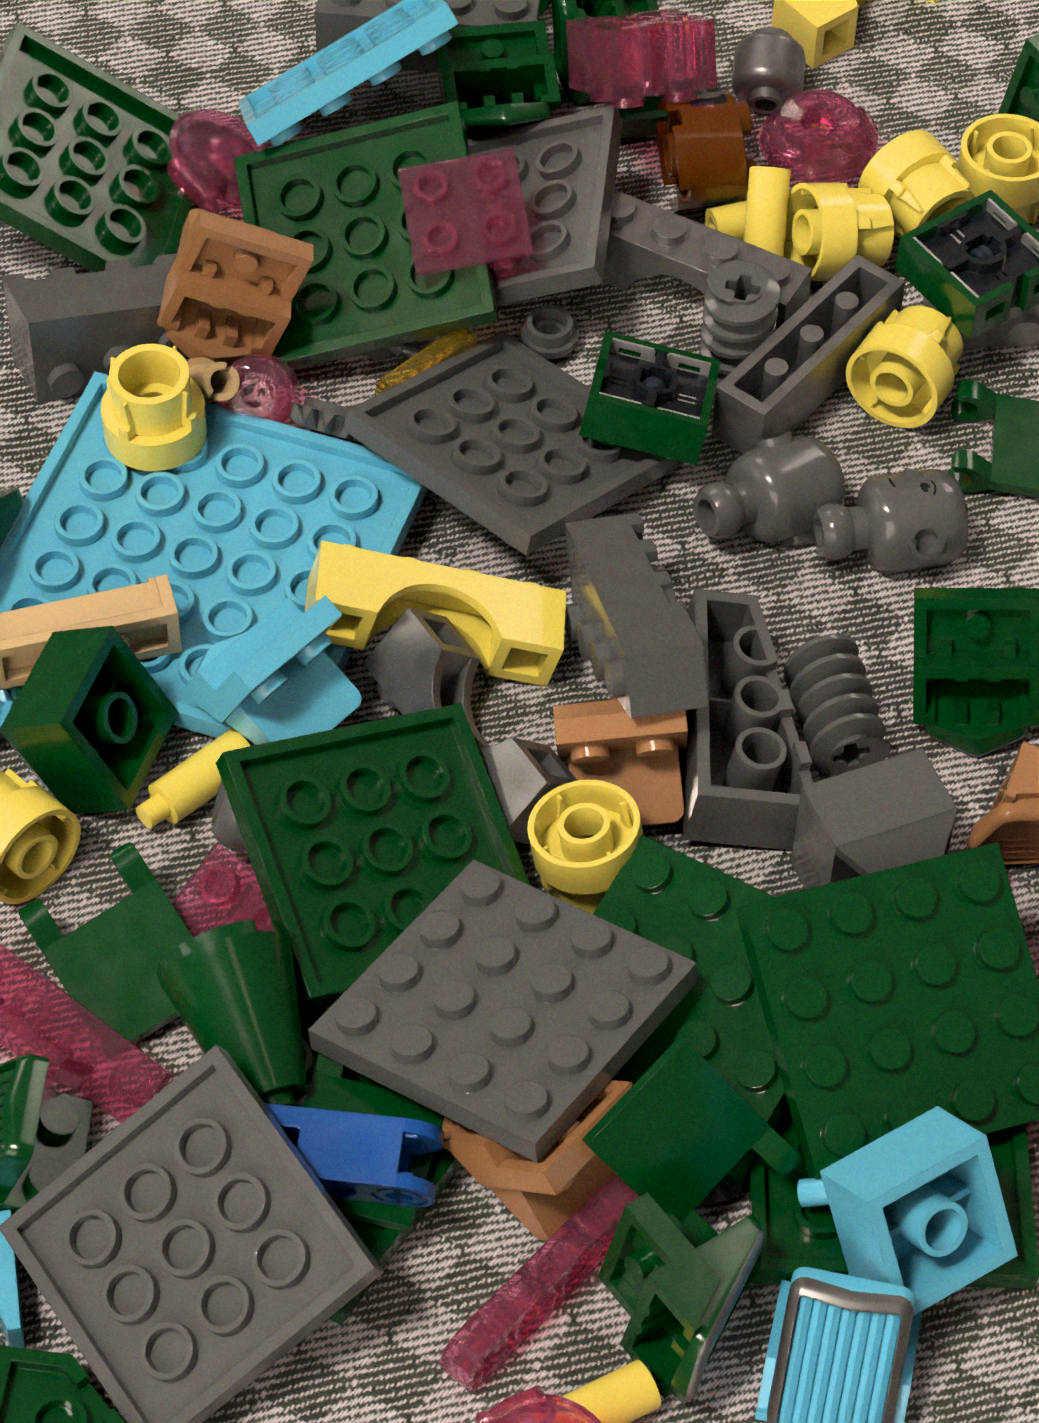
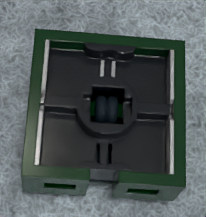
M989 190L901 235L895 270L946 317L950 316L954 325L967 338L972 340L1007 321L1011 308L1019 307L1024 312L1039 304V232L997 194Z
M605 331L579 436L595 439L599 443L611 447L622 446L654 454L665 461H681L697 465L709 424L721 360Z

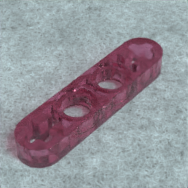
M618 1175L605 1182L456 1332L442 1353L439 1362L440 1369L467 1391H473L480 1387L604 1261L625 1205L634 1201L639 1196Z

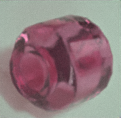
M254 353L238 359L231 365L239 374L240 386L233 398L227 401H219L220 406L231 413L258 416L284 423L289 419L292 402L299 403L300 385L296 373L285 360L274 354ZM250 384H254L253 392L248 394L247 387ZM261 387L265 392V397L260 393ZM256 399L262 405L258 406L254 404L251 400Z

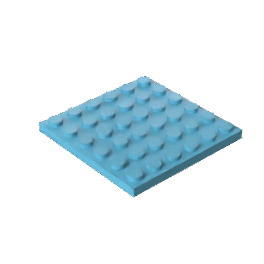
M95 371L23 501V511L0 552V613L148 582L147 578L154 577L155 580V576L167 574L178 611L182 652L140 660V662L179 713L173 723L174 726L218 738L229 729H235L225 721L219 722L180 693L193 678L204 654L209 648L220 641L247 632L288 597L304 613L308 577L322 540L337 544H349L361 549L397 556L428 488L416 482L411 476L366 446L205 402L207 437L200 451L192 459L176 468L164 471H142L131 468L117 460L106 446L101 416V402L107 390L106 379L109 375ZM330 644L324 651L343 672L354 648ZM243 736L248 741L250 746L255 745L253 742H251L249 739Z

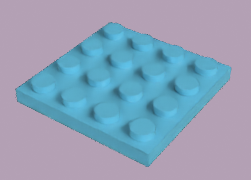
M402 0L237 101L245 124L258 146L270 140L273 147L278 146L302 131L303 128L300 120L319 109L322 116H327L350 102L353 98L349 90L368 79L372 86H375L398 73L402 69L398 60L416 49L424 56L446 44L452 39L448 30L459 23L444 0Z

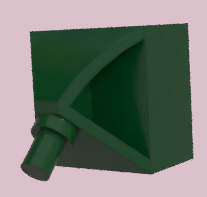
M113 626L56 631L50 635L24 685L10 689L14 702L0 728V733L49 793L72 813L130 810L179 712Z

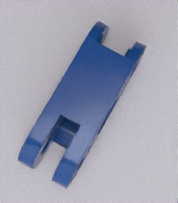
M264 1103L329 1195L334 1193L335 1198L415 1208L428 1207L434 1204L436 1186L430 1181L413 1176V1173H409L411 1154L424 1155L425 1153L437 1152L442 1149L445 1132L440 1127L425 1121L403 1117Z

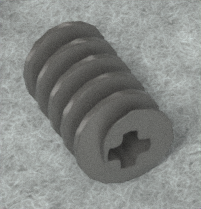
M734 260L723 263L713 269L706 279L708 288L704 294L700 355L721 360L716 386L776 331L780 286L775 276L769 270L752 261Z
M828 634L816 637L802 644L790 655L784 665L783 677L790 689L791 700L796 709L797 720L803 729L802 736L809 749L812 764L815 770L827 777L836 776L883 761L890 754L891 744L883 739L886 727L881 717L878 716V704L874 697L871 696L873 689L868 678L865 677V665L861 658L858 657V645L854 638L845 634Z

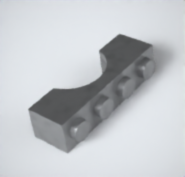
M614 190L603 282L627 291L638 278L646 275L661 274L681 279L705 294L708 288L706 279L713 269L723 263L743 260L752 261L764 266L775 276L780 286L776 330L808 301L812 268Z
M408 607L363 662L379 683L376 686L378 694L386 703L399 710L403 715L461 703L513 841L530 844L527 828L529 816L534 806L554 788L578 780L550 745L511 737L497 745L490 746L483 739L475 725L471 709V688L480 658L447 617Z

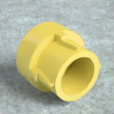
M994 114L975 121L963 134L958 159L959 172L971 184L969 190L975 197L992 190L1026 222L1035 224L1039 213V123L1030 118L1015 114Z
M926 130L910 131L887 143L867 164L858 184V188H871V194H880L887 200L893 215L894 235L897 238L975 198L969 190L971 184L958 170L959 164L955 157L932 133Z
M838 182L798 183L790 190L784 257L812 268L811 281H829L857 254L879 267H882L887 262L893 246L894 222L891 208L882 195L871 194V188H848L847 183Z
M910 306L900 312L894 309L884 323L882 321L876 323L847 363L846 381L852 396L868 414L885 424L899 428H914L927 423L954 387V377L961 368L957 362L963 353L961 334L951 321L950 316L946 317L933 308Z
M141 344L125 350L116 358L111 357L109 376L106 379L107 390L101 402L104 438L110 453L124 465L142 471L169 470L192 459L200 451L207 437L205 400L198 384L190 378L188 364L185 358L178 352L177 347L173 346L171 348L161 344Z
M8 768L5 773L0 770V901L7 904H20L42 894L64 873L77 851L81 836V826L77 816L37 782L30 780L27 783Z
M578 780L554 788L534 806L529 816L527 828L533 861L540 875L543 888L549 891L550 895L591 914L596 910L621 867L632 856L639 838L643 835L640 812L635 800L617 785L600 780Z

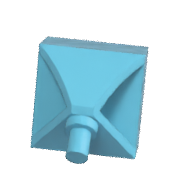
M939 1106L820 1171L821 1178H804L798 1181L797 1194L801 1207L830 1206L849 1275L909 1288L914 1292L916 1299L913 1316L1018 1256L987 1135Z

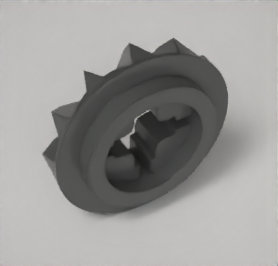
M305 397L304 405L295 402L291 403L289 418L295 425L361 443L343 430L346 413L350 408L311 397Z

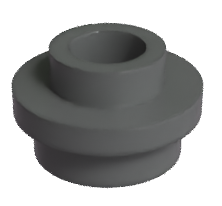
M542 305L536 307L528 314L521 325V343L545 359L564 357L570 354L578 343V327L571 314L560 306Z

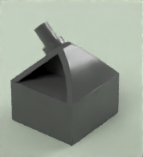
M923 748L802 786L791 865L805 889L948 854L957 806Z

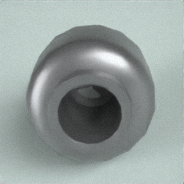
M764 27L752 32L751 35L738 43L734 53L732 74L734 95L740 101H746L753 111L761 114L777 113L782 108L796 102L803 91L806 58L803 47L787 31L779 28Z

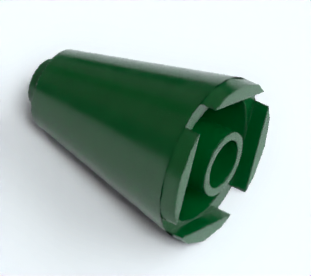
M244 920L213 928L180 944L178 947L182 958L169 968L164 957L158 964L157 977L161 988L203 1054H206L215 1045L225 1049L264 1103L298 1107L297 1101L307 1092L293 948L288 929L280 921L271 920L274 931H257L254 920Z

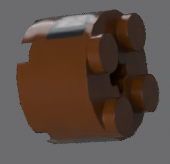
M728 90L661 99L657 104V110L666 111L667 120L656 122L658 157L664 186L675 184L679 198L668 199L674 213L718 207L744 201L748 191L749 168L756 166L753 158L746 159L743 136L751 134V115L747 102H737Z

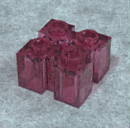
M675 9L633 12L622 16L605 15L566 20L569 85L572 89L589 93L590 101L610 102V105L615 106V108H636L645 105L644 97L663 96L664 102H688L697 99V91L717 89L715 25L712 18L700 15L688 16L687 12Z

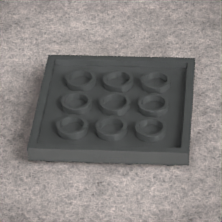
M615 104L467 139L497 306L603 283L623 119Z
M504 331L348 409L343 427L345 432L366 445L371 451L388 460L411 476L416 482L436 493L456 507L461 513L469 516L524 555L530 554L566 533L565 523L592 518L678 467L679 461H665L654 454L622 446H607L595 439L579 436L590 388Z
M473 859L308 1029L311 1049L538 1163L698 982L697 962Z
M217 1045L211 1048L0 1225V1231L127 1423H203L384 1273L232 1057L225 1049Z

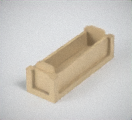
M168 575L155 576V580L154 577L147 578L148 582L1 612L0 690L24 685L50 635L56 631L113 626L139 661L182 652L178 611Z

